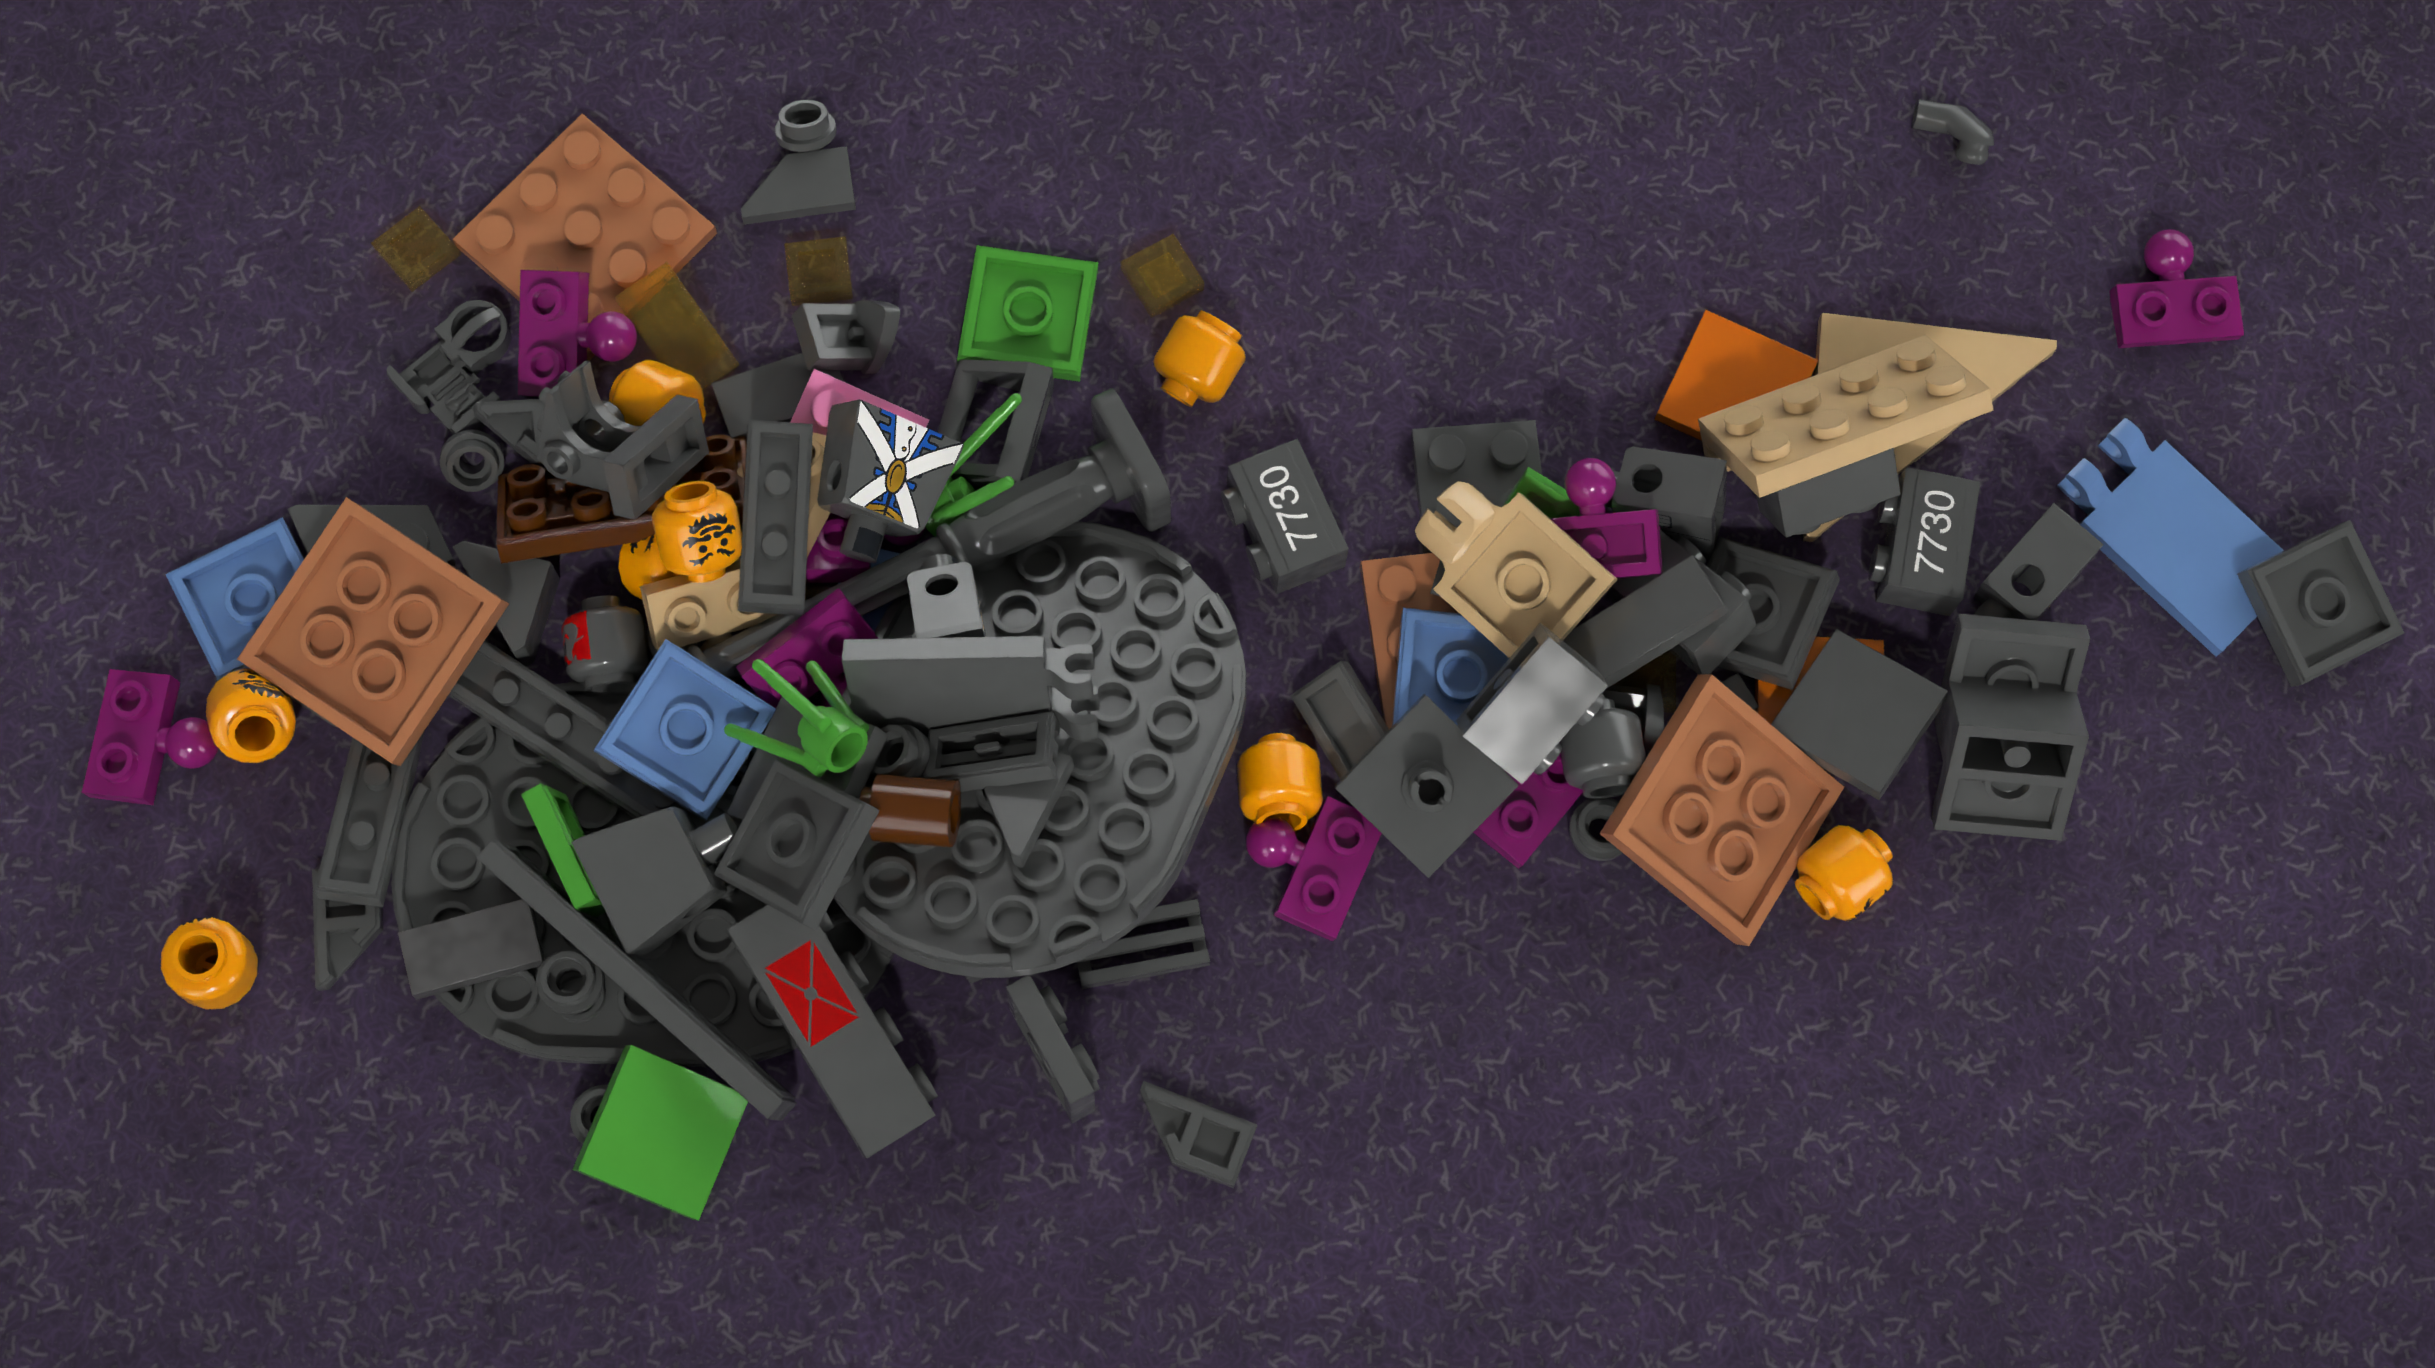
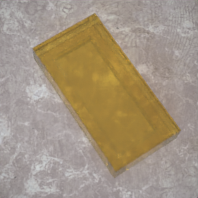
M668 262L615 296V301L625 315L633 322L637 332L657 360L692 375L701 385L702 391L711 386V383L717 382L739 367L740 364Z

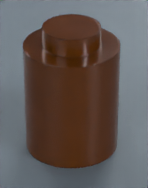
M878 774L872 787H863L859 800L880 810L869 830L872 841L953 847L955 845L961 817V788L959 781Z

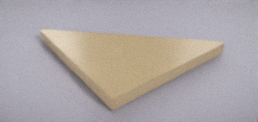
M1822 313L1818 320L1816 359L1818 362L1815 367V375L1926 335L1991 388L1993 402L2040 363L2051 357L2057 349V340ZM1966 421L1895 447L1894 454L1897 473L1899 474L1906 467L1924 456ZM1843 517L1821 524L1817 530L1803 534V541L1813 542Z

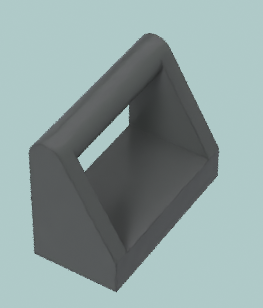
M959 360L937 433L956 441H961L978 381L1019 391L1022 402L1014 410L999 464L964 463L951 476L952 479L955 480L962 476L970 482L975 490H978L1005 476L1012 477L1014 484L1028 478L1054 390L1053 368L1021 361Z

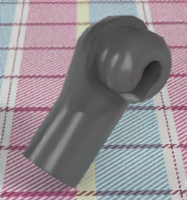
M1917 99L1914 106L1912 129L1947 134L1960 140L1956 148V157L1961 162L1982 165L1988 160L1989 146L1994 145L1993 131L1970 110L1959 105Z

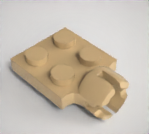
M1457 481L1445 489L1436 499L1462 523L1456 528L1438 511L1433 513L1427 508L1415 528L1418 540L1442 561L1445 568L1442 579L1433 590L1508 658L1513 655L1540 622L1563 641L1618 580L1519 492L1509 503L1499 507L1488 500L1473 485Z

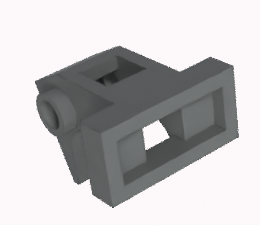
M584 361L571 373L564 371L560 375L557 385L552 389L545 387L539 395V401L545 404V408L537 423V429L541 432L537 460L543 463L546 469L557 478L609 492L614 515L636 520L709 453L698 399L676 395L642 426L631 425L625 422L624 416L617 406L608 401H601L596 389L590 361Z

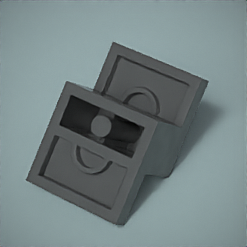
M1958 614L1941 685L1942 688L1948 691L1947 700L1935 717V729L1943 766L1932 808L1934 830L2062 840L2089 739L2077 696V689L2090 643V636L2086 625Z

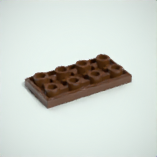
M727 435L706 437L709 453L672 487L693 481L713 483L716 489L732 496L737 506L741 526L747 437L743 436L733 439ZM527 464L516 467L509 473L498 476L496 546L501 564L639 542L655 534L652 514L657 505L665 500V493L636 520L614 515L610 494L607 491L574 484L566 479L557 478L546 467L543 468L539 465ZM741 465L743 470V477L739 476L737 472L738 468Z

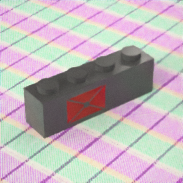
M766 905L728 928L726 933L863 1157L867 1159L936 1116L929 1102L936 1099L938 1095L920 1065L916 1063L907 1069L895 1050L894 1046L902 1042L903 1038L885 1008L881 1007L872 1012L859 990L868 985L869 982L853 955L847 950L838 956L824 934L834 928L827 912H825L817 929L814 930Z

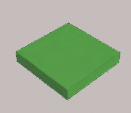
M977 245L957 362L959 360L1032 362L1053 368L1054 378L1080 382L1098 274V262Z
M625 1045L572 1170L679 1215L699 1221L748 1101L735 1089L636 1046Z

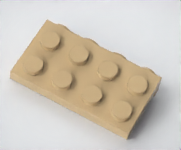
M1923 335L1698 419L1705 457L1727 460V472L1732 470L1761 498L1993 411L1991 388L1929 337Z

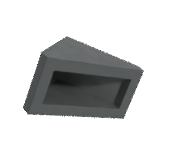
M467 541L456 544L452 548L469 577L509 603L496 624L518 662L524 666L532 664L535 661L560 582V578L552 563L534 558L501 564L498 549Z

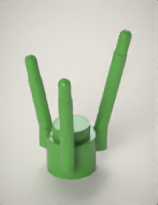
M1018 393L1012 394L963 443L961 455L925 526L933 536H936V529L940 524L946 523L949 525L965 512L1013 487L1014 479L1010 476H1005L975 491L966 478L960 476L953 480L951 476L1021 404L1022 397Z
M756 659L753 661L752 668L803 715L798 725V736L801 738V745L804 750L731 723L724 727V732L727 736L800 764L816 777L824 775L827 769L833 773L844 772L859 761L868 743L867 731L869 730V725L852 711L816 661H809L806 669L831 707H815L763 660Z

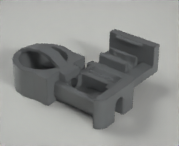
M473 300L466 301L457 306L447 319L434 328L440 341L400 374L391 365L387 367V375L392 384L400 393L406 396L410 404L421 414H428L431 410L452 435L464 430H480L485 426L484 423L474 416L473 405L476 402L501 401L494 391L486 397L475 387L480 382L476 375L488 365L500 360L508 351L511 342L510 327L502 311L491 302ZM494 320L500 322L501 331L499 337L491 347L476 352L462 348L467 340L480 328ZM468 370H469L470 373L472 374L471 376H469V375L467 374V371H468ZM431 401L434 406L429 410L427 403Z

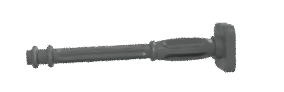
M1110 388L1094 396L1091 400L1093 433L1097 443L1088 447L1089 455L1061 463L1016 482L1010 489L965 512L949 525L946 523L940 524L936 529V536L805 600L803 614L837 588H840L860 615L863 616L908 594L907 576L912 571L921 570L922 563L931 556L937 554L951 555L958 562H967L972 567L988 563L1052 536L1087 516L1109 499L1115 504L1127 499L1144 529L1148 532H1154L1171 523V498L1168 485L1117 392ZM777 614L703 651L697 645H690L686 652L733 681L741 676L736 668L738 664L801 616Z

